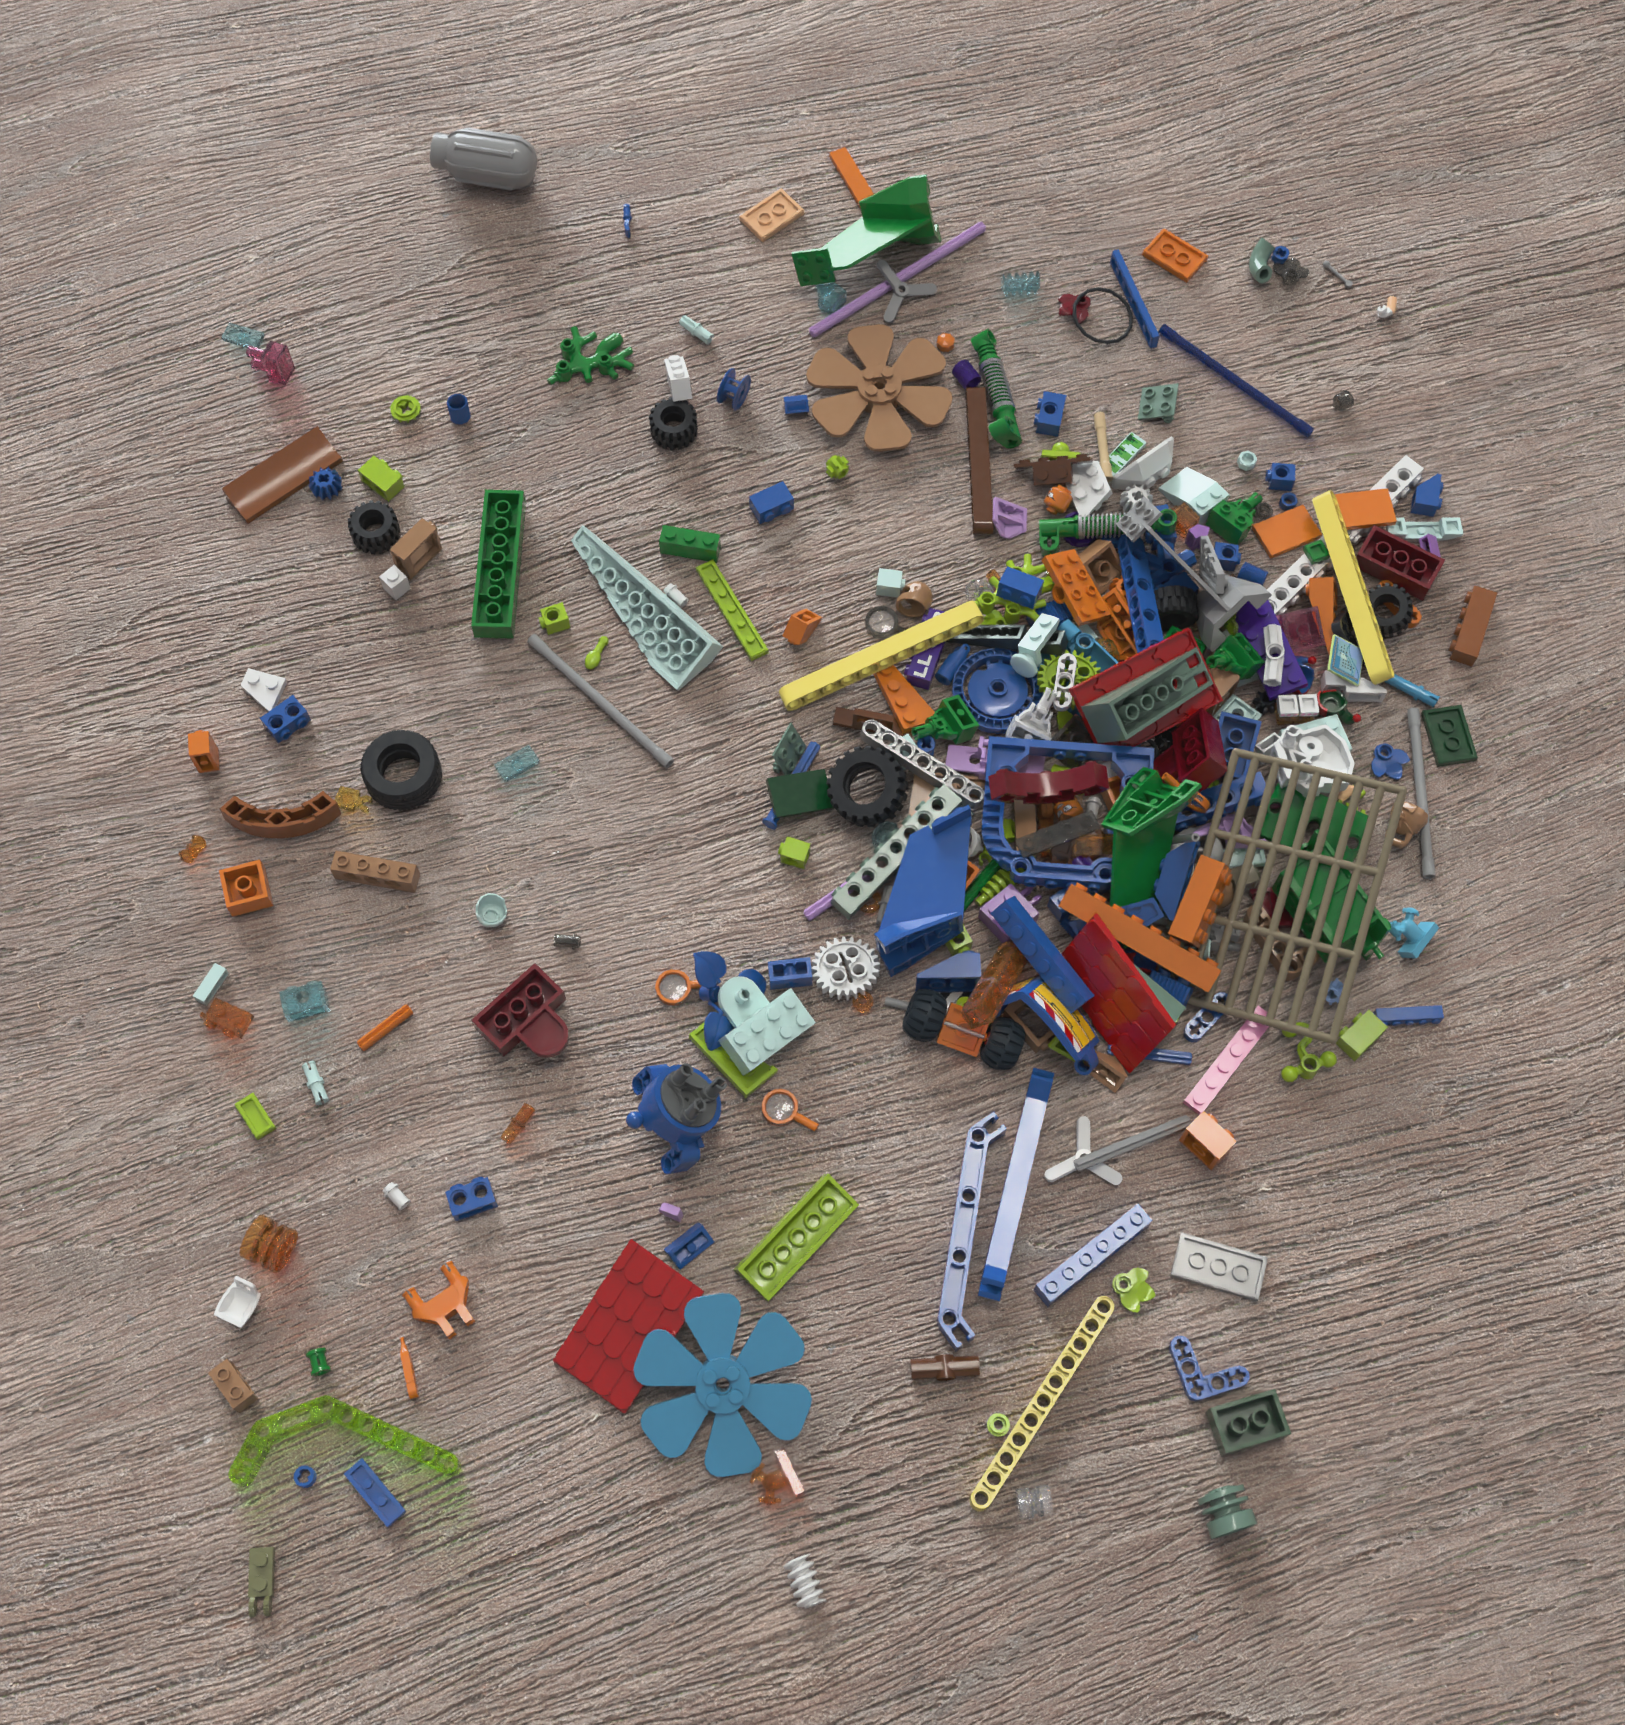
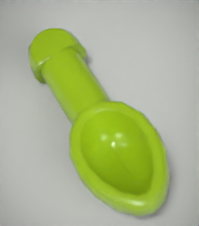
M601 636L595 649L587 654L585 666L588 670L594 669L599 665L601 661L600 654L609 642L606 636Z

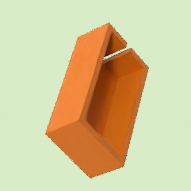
M1201 854L1169 929V935L1196 948H1200L1201 944H1205L1208 937L1206 931L1209 925L1214 923L1216 913L1214 912L1217 905L1220 906L1222 904L1224 888L1229 886L1233 874H1231L1232 870L1225 863Z

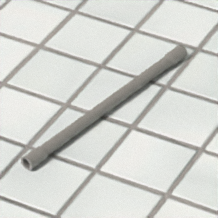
M536 634L529 637L528 644L559 669L647 749L665 768H669L673 764L674 759L658 747L553 652Z

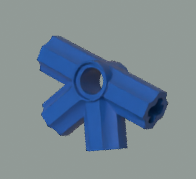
M1164 541L1174 551L1173 543ZM1160 543L1156 545L1157 556L1146 552L1153 589L1161 583L1168 582L1173 575H1179L1186 571ZM1186 549L1178 554L1190 568L1196 565L1197 560L1191 550Z

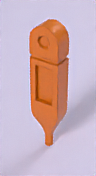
M401 1337L400 1356L407 1383L409 1398L414 1399L419 1397L412 1358L405 1344L404 1337Z

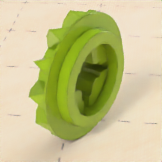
M404 395L392 402L390 411L393 418L399 420L400 423L402 421L409 423V420H416V416L420 415L421 406L415 397ZM406 407H409V411H406L403 414L402 409H406Z

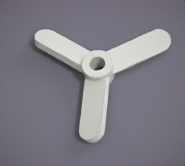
M1081 1116L1077 1119L1076 1155L1046 1170L1045 1179L1048 1182H1054L1076 1171L1073 1161L1080 1156L1091 1153L1090 1120L1086 1116ZM1103 1162L1087 1168L1113 1185H1118L1122 1182V1175Z

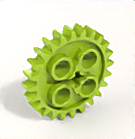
M1076 650L1073 651L1072 655L1077 660L1075 686L1099 674L1101 668L1096 667V661L1090 662L1091 656L1084 658V652L1076 655ZM1050 654V659H1044V664L1040 665L1037 674V685H1039V692H1043V694L1047 687L1051 688V693L1054 690L1055 684L1053 683L1056 680L1059 655L1055 657ZM1066 660L1064 663L1065 668L1069 669L1070 661ZM1062 678L1059 680V684L1066 687V682L1069 679ZM1061 692V699L1059 700V702L1062 705L1066 701L1065 693ZM1072 697L1071 709L1074 710L1076 704Z

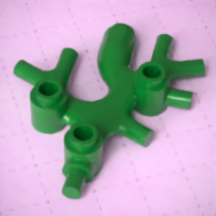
M573 326L570 329L573 340L566 338L560 344L561 354L565 360L557 363L556 371L553 372V376L547 379L549 385H553L556 382H568L572 379V374L579 372L583 373L585 382L590 383L593 381L591 376L593 368H598L602 375H609L615 380L619 376L614 370L615 366L623 367L629 371L633 370L634 364L625 360L626 357L634 353L633 349L629 346L613 357L608 355L622 346L624 342L622 336L617 332L603 339L592 357H584L581 354L582 347L596 339L597 335L592 331L586 336H580L578 327Z

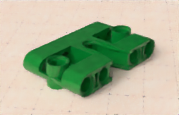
M1279 782L1272 793L1260 837L1272 841L1279 813L1271 812L1270 805L1278 804L1281 807L1287 787L1281 788ZM1296 789L1280 841L1281 845L1289 847L1293 845L1306 797ZM1322 794L1315 797L1308 823L1316 821L1319 824V829L1329 798ZM1337 801L1327 833L1328 843L1335 852L1348 810V806ZM1357 810L1348 838L1356 840L1357 848L1351 849L1346 846L1343 860L1354 862L1358 854L1368 815Z

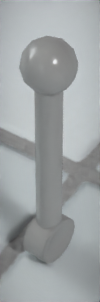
M1324 261L1323 266L1345 283L1346 288L1352 287L1353 282L1351 280H1346L1330 265L1329 261Z

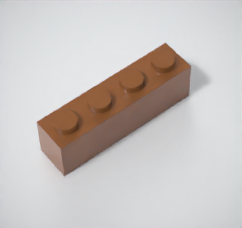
M1474 585L1471 592L1467 591L1463 601L1466 603L1465 608L1462 607L1458 617L1461 619L1460 624L1457 623L1453 635H1456L1455 640L1452 639L1448 651H1451L1450 660L1473 666L1480 652L1497 592Z

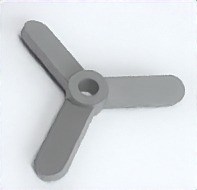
M881 259L877 262V268L893 288V296L884 314V321L886 323L894 322L906 296L933 295L936 293L937 286L935 284L907 285L905 282L900 281L885 260Z

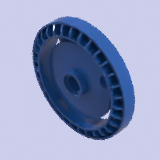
M1000 648L985 649L972 654L958 667L953 679L952 696L959 694L978 722V730L987 733L1004 734L1013 717L996 718L1007 717L1018 711L1020 713L1017 716H1019L1023 711L1029 709L1032 702L1035 703L1036 708V705L1041 700L1043 692H1039L1037 674L1031 678L1026 677L1032 690V697L1027 696L1028 686L1025 678L1018 674L1010 664L1011 657L1019 653ZM986 665V670L977 669L972 674L968 683L969 700H966L963 691V684L966 678L976 668ZM999 689L1002 692H995L994 690Z

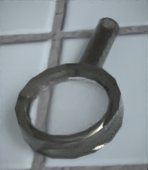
M886 606L872 608L865 618L866 630L874 638L885 639L893 636L894 633L898 634L907 630L898 625L897 614Z

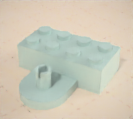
M737 976L726 981L718 993L719 1006L734 1027L732 1031L718 1041L742 1075L753 1070L816 1023L791 988L769 1003L759 987L751 979Z

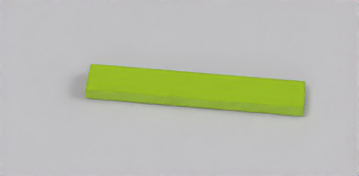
M712 559L696 567L698 575L749 659L753 661L768 654V648L715 561Z

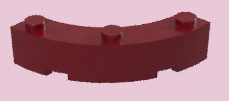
M1089 761L1085 765L1056 772L1020 773L1009 771L1008 769H1000L995 774L988 776L991 800L1004 803H1013L1014 800H1022L1023 804L1059 803L1075 800L1074 796L1085 794L1088 797L1110 789L1107 768L1096 761Z

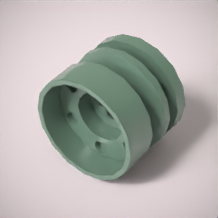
M1243 1484L1217 1488L1197 1500L1199 1506L1210 1504V1508L1201 1511L1202 1515H1214L1215 1519L1206 1524L1211 1539L1220 1538L1258 1524L1253 1509L1241 1510L1240 1505L1249 1500L1248 1496L1240 1498L1236 1496V1494L1245 1491Z

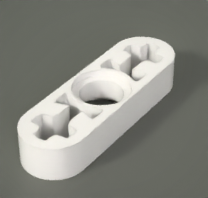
M1070 653L1061 655L1058 660L1054 687L1058 695L1053 701V706L1058 711H1066L1071 706L1072 696L1068 693V689L1074 686L1077 660ZM1066 660L1070 661L1068 672H1064ZM1067 678L1071 683L1069 686L1063 687L1059 684V680ZM1061 692L1065 693L1066 702L1063 705H1060L1059 702Z

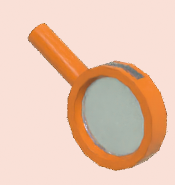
M1169 773L1163 774L1162 779L1167 784L1174 787L1180 785ZM1198 792L1195 799L1187 807L1199 813H1206L1211 804Z
M676 969L664 971L659 975L655 986L658 998L663 1003L672 1006L684 1003L689 998L691 989L701 988L697 980L690 981L684 972Z
M774 1089L768 1092L762 1101V1114L765 1120L772 1125L785 1126L795 1120L814 1132L819 1126L818 1123L798 1113V1101L788 1090Z

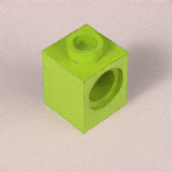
M563 602L540 609L542 617L538 619L541 628H546L548 635L570 628L569 618Z
M787 836L785 843L781 842L778 854L781 856V863L804 869L811 852V843Z
M964 925V931L954 937L962 939V943H955L953 941L954 938L945 943L952 956L964 951H970L973 941Z

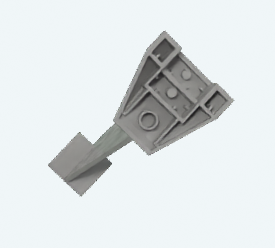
M1144 496L1135 503L1134 507L1127 514L1120 518L1116 525L1133 542L1147 530L1204 588L1197 595L1198 620L1196 622L1202 642L1213 652L1227 638L1219 630L1224 623L1247 601L1258 609L1272 595L1261 584L1228 575L1227 587H1224V594H1216L1150 527L1163 514Z

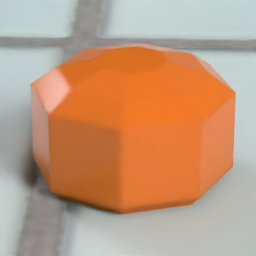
M942 333L937 337V348L941 352L951 351L954 349L955 338L950 333Z

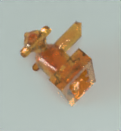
M784 1448L776 1452V1457L781 1465L779 1469L767 1475L762 1471L765 1464L761 1463L752 1472L750 1483L753 1484L758 1479L766 1490L765 1497H758L759 1502L767 1505L781 1503L780 1498H775V1491L787 1485L791 1487L796 1498L804 1494V1489Z

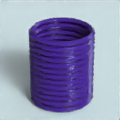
M968 360L958 362L952 369V374L965 390L966 387H977L981 382V376Z

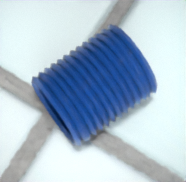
M462 394L451 395L447 399L450 419L455 424H465L471 417L467 398Z
M1245 562L1237 578L1263 586L1268 571L1266 572L1259 567L1257 568V566L1255 567Z

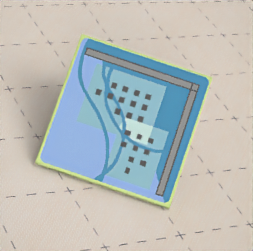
M1335 634L1332 635L1327 671L1359 686L1363 662L1360 648Z

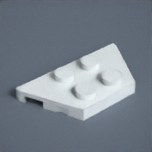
M1098 461L1073 464V483H1065L1068 490L1071 491L1070 495L1073 498L1075 507L1082 517H1084V514L1088 517L1094 510L1097 511L1102 506V503L1113 494Z

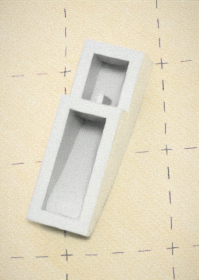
M1324 671L1320 680L1321 691L1338 690L1348 702H1382L1387 694L1385 688L1378 684L1374 685L1371 681L1360 677L1359 686L1329 671Z

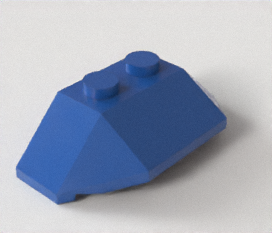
M1199 841L1184 843L1167 853L1166 857L1161 860V875L1155 881L1154 890L1164 912L1172 922L1188 887L1200 846Z

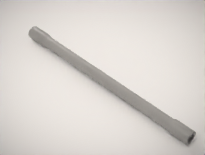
M1410 708L1407 710L1410 728L1417 806L1428 814V823L1420 830L1422 873L1424 879H1433L1436 877L1430 834L1420 732V711L1418 708Z

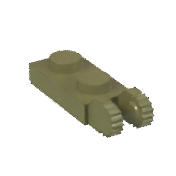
M275 1547L249 1548V1617H256L257 1598L264 1597V1616H271L272 1597H274Z

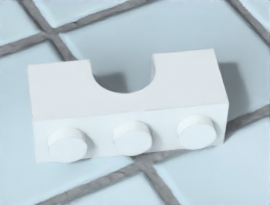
M674 355L664 359L667 381L671 389L673 402L692 399L690 379L683 356Z

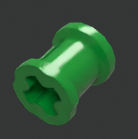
M317 1348L306 1353V1357L310 1360L312 1368L310 1374L312 1377L321 1376L331 1371L325 1356L326 1348Z

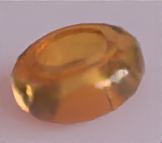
M878 892L872 896L875 903L873 905L864 904L860 908L862 912L874 913L880 908L878 902L881 901V896Z

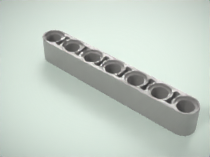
M875 720L864 722L860 735L866 744L874 749L879 747L886 753H890L901 766L934 787L940 788L945 784L962 799V805H969L970 809H976L981 805L984 798V790L980 786ZM872 729L875 731V734H868L866 730ZM883 740H890L892 745H885ZM900 751H907L910 755L903 756ZM922 761L926 763L927 767H920L917 762ZM940 772L944 775V778H937L934 773ZM952 784H959L961 789H955ZM974 794L979 800H972L969 795Z

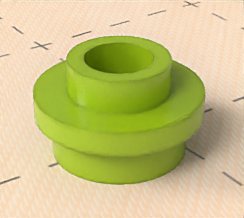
M995 1413L989 1417L987 1429L991 1435L1002 1437L1009 1431L1010 1422L1004 1414ZM996 1421L1002 1423L1001 1429H996L994 1427V1423Z

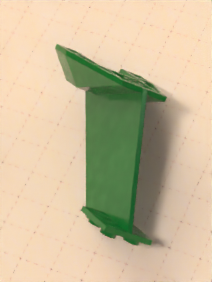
M927 174L907 177L859 201L862 217L823 247L792 252L791 255L800 287L836 282L834 271L849 269L896 241L921 245L941 243L938 224L934 225L928 199L930 187Z
M1142 767L1128 781L1101 824L1103 828L1113 831L1110 906L1113 907L1116 904L1121 907L1154 897L1159 905L1155 895L1154 884L1161 875V860L1170 852L1178 813L1195 799L1202 787L1200 783L1185 779L1178 787L1164 784L1157 770ZM1119 942V945L1123 949H1126L1128 947L1125 944Z

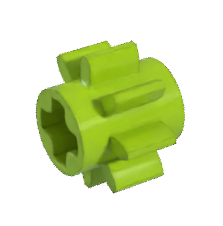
M834 455L830 457L826 462V473L831 478L841 479L845 477L849 472L848 460L844 456Z

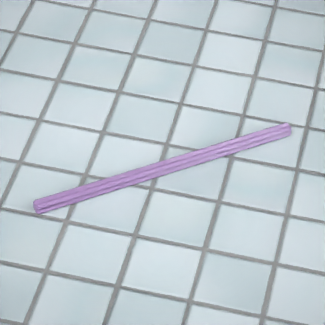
M978 222L896 273L897 277L901 282H905L985 232V224ZM885 280L809 328L810 335L812 337L820 335L893 288Z

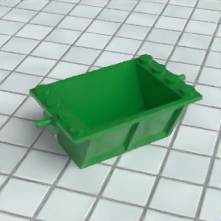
M1319 829L1314 831L1308 843L1302 844L1301 850L1313 852ZM1326 837L1321 855L1334 857L1335 851L1328 843ZM1302 858L1297 860L1284 905L1293 920L1310 864V860ZM1322 863L1318 865L1300 928L1306 938L1310 940L1331 870L1330 865ZM1342 868L1339 870L1319 941L1321 943L1329 945L1333 943L1352 876L1349 870ZM1285 870L1280 872L1271 888L1277 897ZM1359 884L1340 947L1352 951L1368 900L1367 894ZM1376 907L1373 911L1361 954L1366 961L1371 958L1373 953H1375L1379 960L1384 957L1378 946L1391 930L1390 922L1381 915ZM1317 950L1316 952L1324 963H1327L1329 953Z

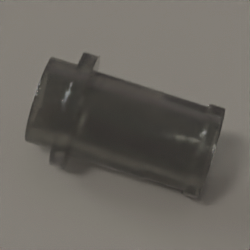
M555 933L553 940L555 943L553 945L554 947H570L572 950L580 948L581 936H577L576 933L573 935Z

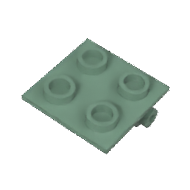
M1179 384L1142 388L1138 420L1162 417L1165 423H1171L1175 416Z
M792 723L787 727L772 754L775 760L773 771L776 773L782 771L784 775L791 774L795 769L796 763L806 747Z

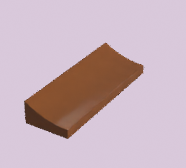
M316 426L224 486L222 490L226 499L249 524L310 483L309 477L313 476V471L319 472L320 467L323 470H326L327 467L332 469L343 462V460L319 427Z

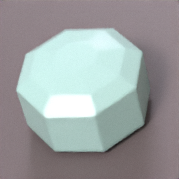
M1250 451L1241 452L1237 460L1239 468L1245 471L1252 470L1257 462L1255 453Z

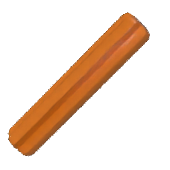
M407 1004L403 1005L357 1041V1045L361 1050H367L413 1014L412 1009Z

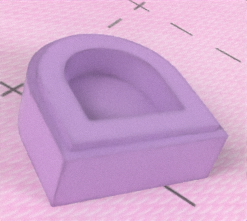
M669 1203L661 1204L659 1209L661 1214L676 1221H681L683 1213L679 1207Z

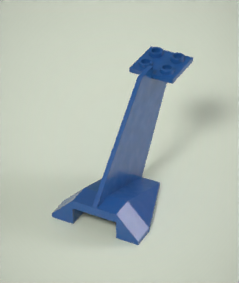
M969 805L958 807L951 814L937 818L931 824L932 830L928 825L909 836L879 931L874 933L877 950L890 977L910 968L964 931L963 916L970 827L972 826Z

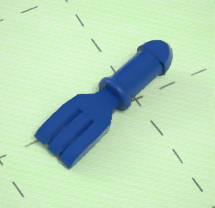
M624 204L623 220L625 234L627 238H630L631 210L629 204Z

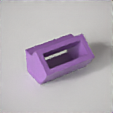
M1197 524L1188 530L1185 543L1191 551L1196 548L1200 549V536H1207L1210 527Z
M1428 533L1419 539L1422 549L1428 551L1427 545H1429L1430 552L1441 557L1436 536Z

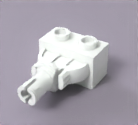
M1047 687L1036 708L1035 703L1032 702L1029 709L1023 711L1019 716L1015 715L1006 731V737L1051 741L1050 719L1053 716V712L1049 711L1058 693L1055 690L1051 693V688Z

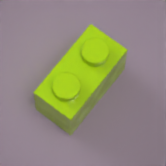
M373 456L358 469L361 481L388 502L404 488L401 473L397 470H392L383 459L379 460Z
M1370 1010L1364 1015L1360 1012L1352 1020L1354 1024L1350 1028L1345 1026L1339 1032L1340 1038L1336 1045L1353 1061H1356L1388 1028Z

